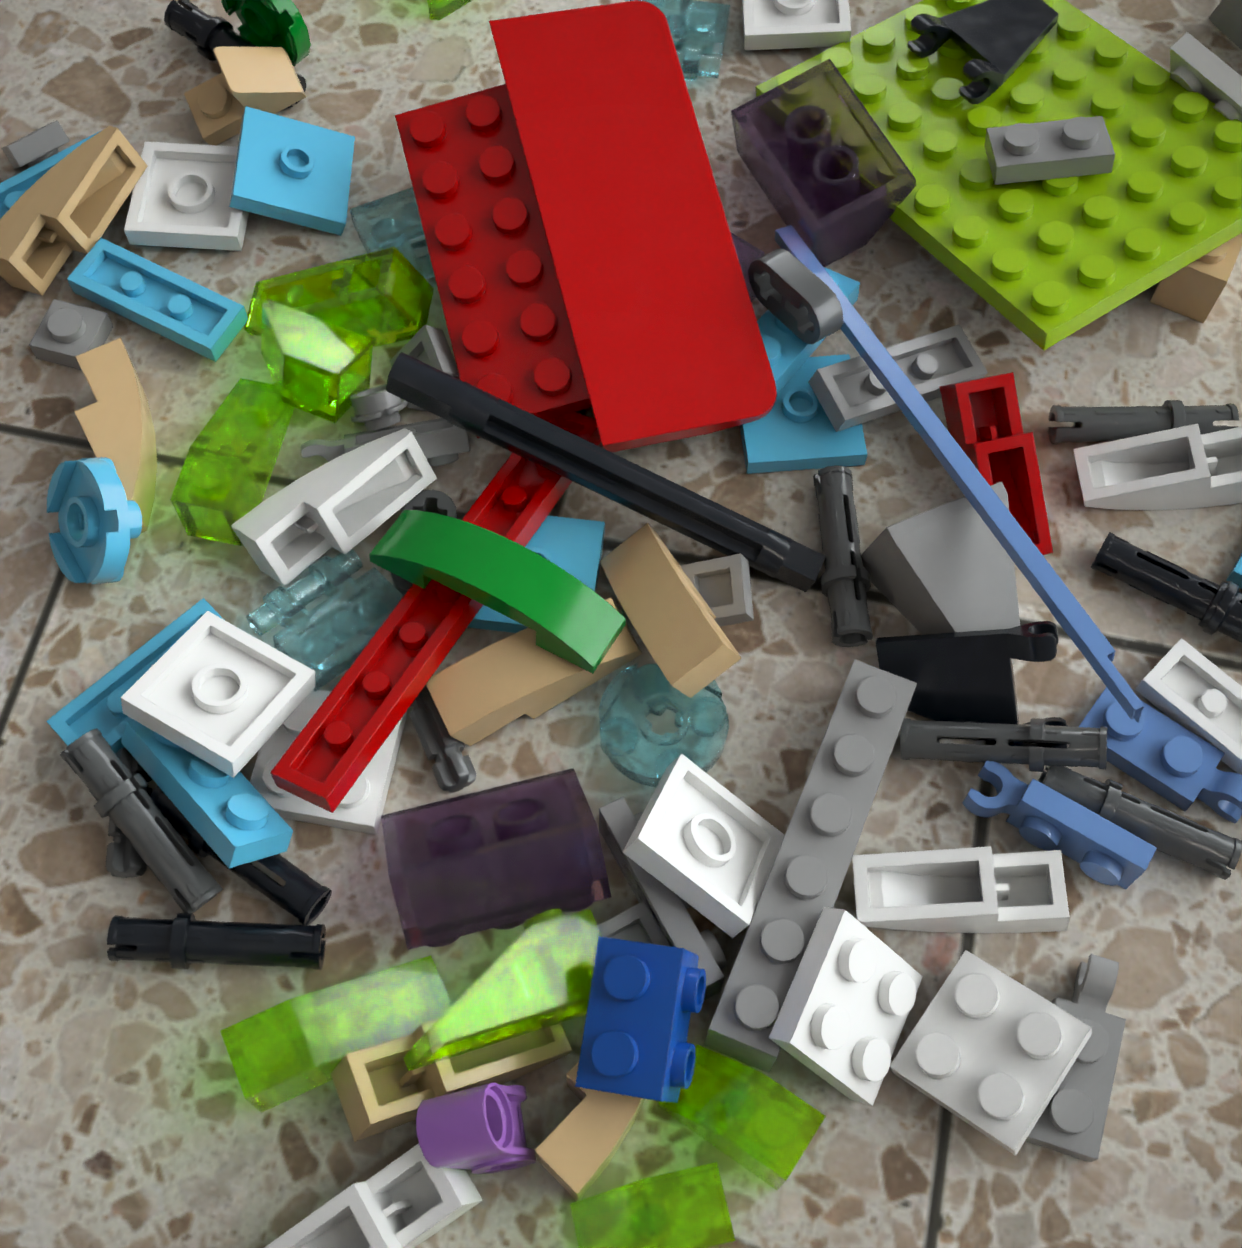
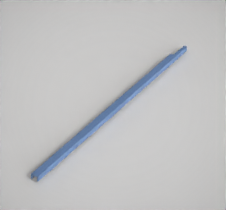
M789 225L776 229L775 241L779 247L795 256L836 294L843 311V325L841 327L843 333L1132 720L1134 717L1138 723L1144 709V704L1113 665L1115 649L793 226Z

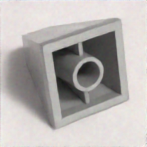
M1002 481L991 485V488L1009 510L1008 493ZM965 496L886 527L861 554L863 567L870 572L871 583L922 635L1009 629L1020 626L1014 561Z

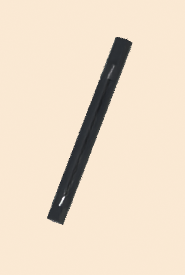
M403 352L395 360L388 375L387 392L727 556L741 553L749 561L751 568L772 578L775 577L804 592H807L816 582L826 557L825 555Z

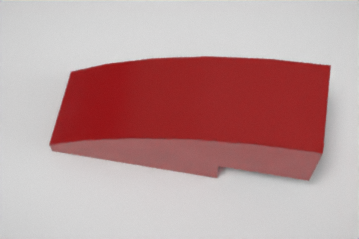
M1013 372L939 386L949 433L990 486L1002 481L1008 493L1010 513L1042 555L1053 553L1033 432H1023Z

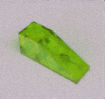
M393 246L256 282L247 314L249 320L244 325V330L251 336L365 346H381L411 339L424 325H427L434 287Z
M240 378L191 444L170 499L188 536L244 546L231 525L262 503L299 397L296 388Z
M551 909L527 920L523 924L525 931L424 1033L403 1057L407 1070L411 1071L586 1015L599 936L602 937L591 909L564 916L562 909Z
M430 955L286 1000L222 1029L220 1032L245 1099L260 1112H264L333 1080L331 1072L346 1054L412 1034L421 1023L454 1014L455 1010Z

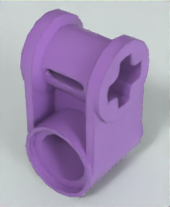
M493 1082L423 1100L417 1110L416 1132L419 1146L425 1159L435 1168L471 1170L472 1174L496 1173L534 1164L536 1162V1154L534 1149L527 1147L521 1103L527 1099L526 1087L523 1085L505 1086Z

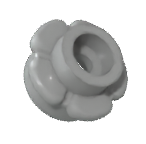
M387 384L363 390L350 397L355 412L350 415V418L353 422H364L367 431L383 429L401 421L399 411L405 408L407 401L387 392Z

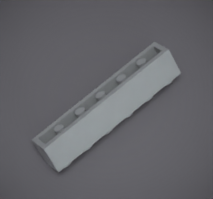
M854 659L709 1026L704 1046L767 1073L770 1072L781 1049L779 1045L769 1039L770 1033L823 907H834L917 683Z

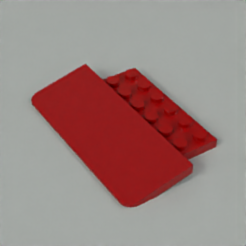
M628 1L489 21L506 84L395 115L460 380L543 420L592 407L603 449L610 452L706 435L754 422L766 416L776 401V383L668 21L664 13L651 3Z

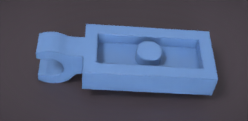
M1106 687L1079 727H1107V761L1184 811L1197 798L1211 807L1218 815L1236 824L1242 815V775L1234 772H1224L1216 768L1225 753L1142 700L1140 701L1144 704V709L1140 721L1137 723L1134 717L1131 720Z
M986 761L978 776L984 781L990 782L995 787L997 795L987 797L971 788L962 802L967 810L980 817H993L1001 813L1009 814L1006 822L1017 827L1020 835L1027 842L1047 851L1061 850L1062 854L1080 863L1081 870L1087 876L1105 885H1119L1127 889L1146 871L1157 847L1034 778L1027 785L1014 777L1005 766L994 761Z

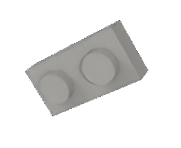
M1103 116L1075 117L1067 120L1030 124L1018 123L1011 126L986 129L985 150L995 185L1112 173L1115 152Z

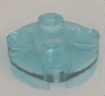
M638 663L629 666L612 679L602 696L599 706L600 746L618 771L629 779L646 786L657 787L666 768L681 753L707 773L720 758L726 744L729 729L728 713L721 699L722 692L716 681L713 680L692 698H689L670 685L657 663L646 664L639 668ZM666 709L676 713L674 725L679 728L678 731L673 734L666 732L664 735L652 732V723L646 719L650 713L661 716Z

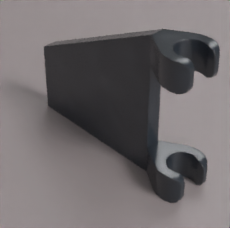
M987 0L940 18L929 14H919L913 17L910 26L921 36L916 40H910L907 47L918 57L925 58L936 52L949 39L955 42L974 59L967 62L962 71L972 82L967 86H961L959 94L969 103L978 104L1003 85L1056 25L1059 13L1043 0Z
M1038 621L1009 629L879 637L876 640L879 669L917 683L907 711L934 721L1019 724L1012 658L1031 662L1051 661L1056 657L1059 639L1055 623L1051 621ZM1061 717L1043 718L1045 719V725L1068 726ZM1010 743V746L1067 748V744Z

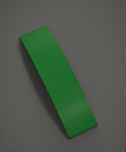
M404 510L369 554L370 562L425 589L433 579L535 630L537 646L592 674L625 627L626 618L596 592L562 568L508 538L450 516L420 510Z

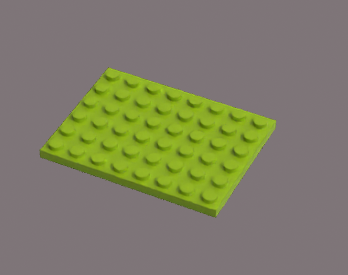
M922 0L852 36L850 42H841L756 86V104L1042 350L1048 349L1242 233V122L1238 119L1229 120L1213 108L1215 103L1199 92H1189L1170 78L1171 73L1066 0H1043L1059 13L1056 25L1003 85L978 104L969 103L959 94L961 86H967L972 82L962 71L964 65L974 59L955 42L949 39L936 52L925 58L915 55L907 47V44L910 40H916L921 36L910 26L913 17L919 14H929L940 18L987 0ZM1103 116L1115 152L1112 173L994 184L985 150L987 128L1011 126L1018 123L1030 124L1067 120L1075 117Z

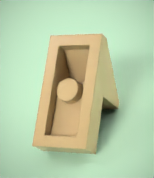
M216 47L213 49L222 73L184 93L201 136L209 145H218L240 133L245 106L276 114L306 97L291 60L283 47Z

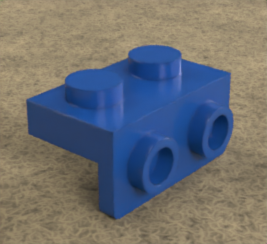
M599 936L575 1087L662 1102L678 1101L680 1088L688 1089L693 1078L696 1052L695 1045L687 1043L691 1013L700 1012L706 990V972L704 969L698 968L699 957L697 954L684 948Z

